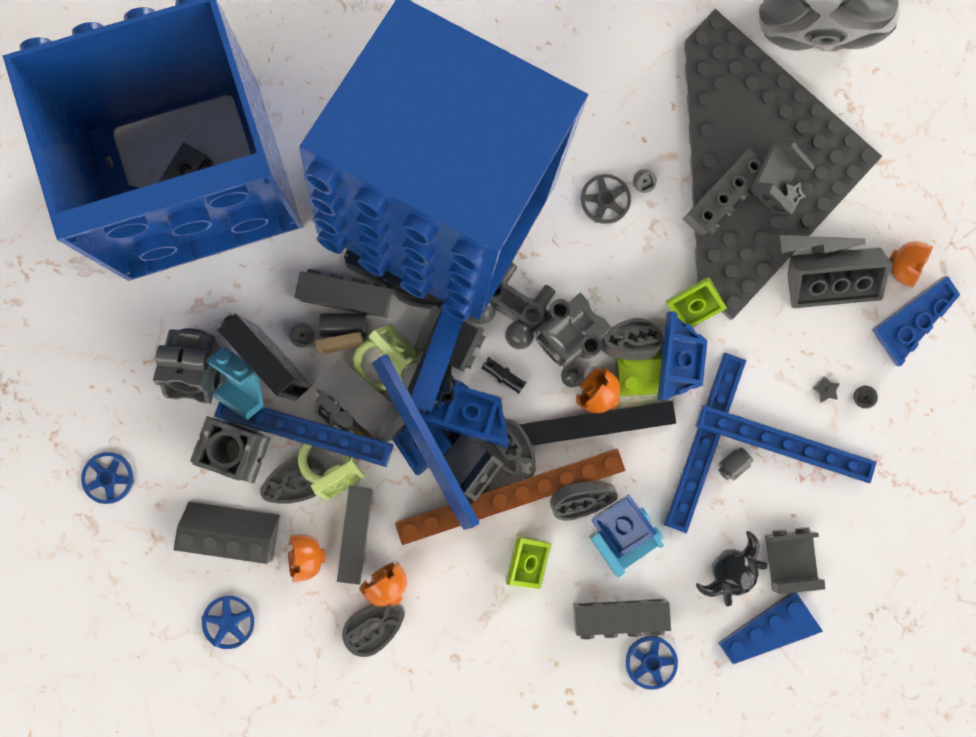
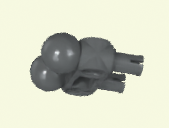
M512 262L497 288L500 294L492 297L480 320L470 315L469 319L473 323L480 325L489 323L494 318L496 309L515 321L506 329L505 339L512 348L525 349L532 344L534 332H536L547 315L546 307L556 291L549 285H544L535 300H531L509 286L508 282L518 268ZM534 312L538 319L530 321L527 319L526 313Z

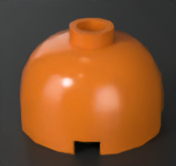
M909 241L903 244L899 250L894 249L889 260L892 263L891 273L895 280L907 287L913 288L923 271L925 263L928 261L933 246L920 241Z
M604 366L601 367L602 370L594 369L580 385V388L584 389L581 395L578 393L576 395V403L590 413H603L613 409L620 400V383L618 378Z
M303 534L290 535L288 545H293V549L288 552L290 577H293L292 582L310 580L319 573L321 563L326 562L325 549H320L318 541L312 536Z
M396 561L395 565L391 562L371 575L373 577L371 582L368 583L365 580L359 587L360 592L369 603L381 607L390 604L393 607L403 599L401 595L406 590L407 577L398 561Z

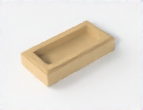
M361 332L315 340V344L320 354L357 348L364 342V337Z

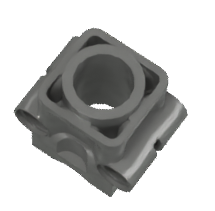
M580 292L569 302L564 299H557L552 302L547 313L548 321L537 330L536 341L559 367L562 365L567 367L579 356L586 360L595 357L602 349L600 338L612 327L604 318L596 315L591 310L589 301ZM554 309H560V310H562L563 313H564V316L559 317V316L555 315V313L553 312V310H554ZM584 344H592L594 352L587 351Z
M193 328L168 330L165 345H159L156 351L155 360L157 366L153 377L154 383L160 385L165 398L175 400L189 398L200 403L211 404L213 391L218 388L220 382V372L206 362V359L221 349L215 336Z
M206 416L199 435V441H197L190 459L192 465L219 473L237 481L243 480L255 483L262 464L261 460L262 458L264 459L271 438L240 425ZM232 438L236 439L240 448L239 455L234 461H231L226 453V446Z

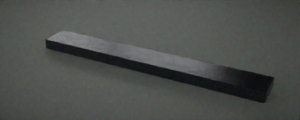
M673 401L519 425L523 428L533 446L677 423ZM509 444L507 449H514L518 447L515 444L512 446Z

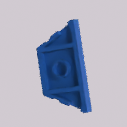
M667 312L657 397L659 401H666L672 396L681 395L690 389L703 386L708 340L701 334L696 333L691 325L688 323L684 324L678 319L676 312Z
M455 385L453 387L455 398L452 402L443 403L442 400H439L431 413H425L422 416L427 425L505 448L509 446L501 397Z

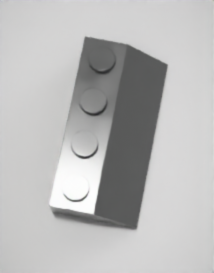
M882 248L790 256L787 276L791 307L793 309L880 301L883 299L891 262Z
M188 502L177 526L173 550L268 564L273 561L280 515Z

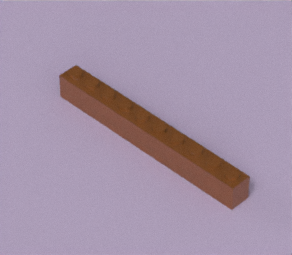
M615 448L533 475L527 479H521L481 493L476 502L469 497L467 500L478 520L552 496L556 491L567 485L597 481L626 470L619 450ZM449 504L395 522L402 545L461 526Z

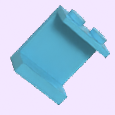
M226 347L221 348L206 359L210 366L224 374L227 379L224 384L213 391L214 398L246 420L264 407L259 376L244 359Z
M643 507L640 508L641 512L649 520L650 517ZM656 526L654 527L657 532L655 536L620 558L616 556L599 531L589 536L618 578L626 573L624 570L650 551L656 547H664L661 541L664 537Z

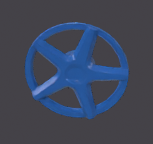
M113 452L97 454L83 468L81 475L83 490L90 499L97 503H116L129 493L134 483L132 467L120 454ZM104 456L114 457L106 469L95 461ZM120 461L127 468L128 477L116 474ZM91 466L97 473L96 480L86 485V471ZM127 484L123 493L114 498V485ZM104 487L107 500L98 499L89 491Z
M222 596L215 599L207 606L201 618L205 637L214 647L221 649H233L244 644L251 636L255 622L250 606L244 600L235 596ZM230 600L241 603L247 610L237 614L231 612ZM222 601V615H208L211 608ZM250 616V628L247 635L244 636L238 628V624ZM207 622L219 626L215 639L208 632ZM228 632L239 640L235 644L221 643Z
M646 636L638 639L628 648L625 665L629 677L636 685L644 689L656 690L665 687L673 680L678 669V658L674 648L666 640L658 636ZM645 641H653L649 653H644L636 649V647ZM660 642L669 648L673 658L659 657ZM631 654L642 662V665L633 674L630 668ZM674 665L672 674L663 682L660 673L661 667ZM648 672L652 674L657 685H645L639 682L638 679Z

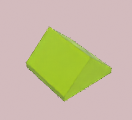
M710 277L701 280L666 300V304L672 312L678 314L677 318L684 324L688 323L692 327L727 309Z
M516 535L505 579L506 584L540 589L551 543Z

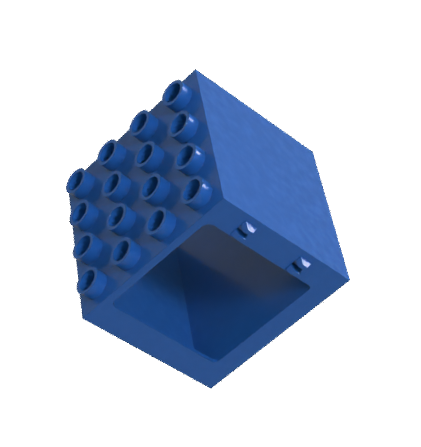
M176 0L175 6L158 11L149 7L134 8L125 13L123 21L106 26L97 22L82 23L72 29L71 36L54 41L44 37L30 38L19 45V51L2 55L54 233L59 242L127 281H131L303 228L256 77L217 0ZM226 95L234 99L251 155L132 191L130 190L114 137V132L118 127ZM107 156L111 157L113 167L110 166L109 160L106 158Z
M395 0L299 146L304 168L303 176L309 193L308 200L311 203L313 213L312 220L315 224L316 232L319 234L316 238L317 241L333 253L341 254L344 248L359 255L358 263L374 275L383 276L385 271H388L402 279L400 286L415 297L423 299L429 293L444 301L442 309L458 320L466 321L469 315L480 320L556 185L589 94L410 0Z

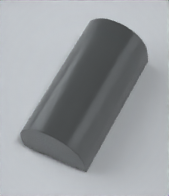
M321 313L319 319L321 337H336L361 332L363 337H367L368 315Z

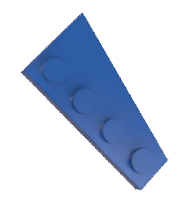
M948 276L940 278L872 329L896 366L901 367L904 364L905 358L909 353L914 352L918 347V342L933 329L932 325L947 312L960 296V293Z
M795 592L782 598L718 642V644L734 665L819 634L823 630L798 593Z

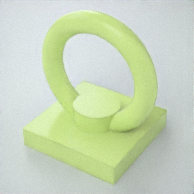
M392 324L375 329L368 336L370 339L361 343L353 355V370L378 392L387 391L383 383L372 382L365 376L362 370V357L367 350L379 347L381 354H387L391 362L395 364V369L401 379L404 374V368L416 363L422 356Z
M303 443L298 454L300 471L308 481L314 483L310 485L314 493L325 501L330 500L349 488V486L366 477L362 469L353 462V458L345 455L342 465H336L328 469L323 476H319L311 471L307 462L308 453L312 446Z

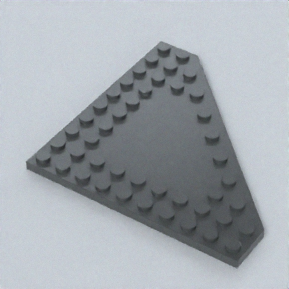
M714 9L684 42L693 205L695 206L749 148L764 161L773 141L791 140L798 145L797 147L808 156V159L815 166L814 170L797 169L790 185L801 182V191L806 197L799 200L792 215L773 213L751 191V194L742 203L738 200L733 205L736 210L727 219L723 216L718 221L721 226L712 235L707 233L701 237L694 231L696 239L697 283L710 277L727 307L722 313L730 320H733L795 252L770 253L768 235L810 236L880 160L882 155L717 9Z

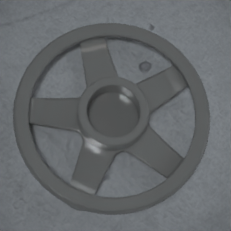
M610 174L597 175L591 178L583 187L580 197L581 206L585 214L595 223H615L622 219L630 208V190L626 183L617 176ZM604 178L614 179L621 186L614 190L607 189ZM597 180L599 193L585 194L589 185ZM626 191L627 205L623 209L615 199ZM585 201L598 204L595 216L587 209ZM607 208L619 214V216L613 219H602Z

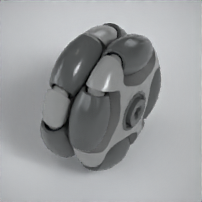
M762 0L763 2L759 7V23L765 37L782 49L794 51L806 50L815 46L822 48V51H838L843 48L859 50L874 46L893 33L900 15L899 0Z

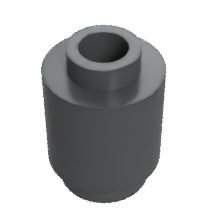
M740 447L738 450L734 449L718 463L720 467L718 472L724 479L735 481L751 467L750 464L754 460L744 448Z

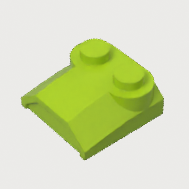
M661 349L654 358L647 360H626L615 357L616 377L620 383L619 397L658 394L662 361Z

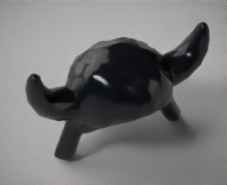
M746 531L748 543L743 551L727 549L712 563L714 581L709 585L696 583V588L701 594L715 597L723 593L725 605L729 607L732 605V595L739 596L753 589L759 576L758 569L765 570L768 565L765 562L755 560L759 554L760 546L757 537L751 531Z

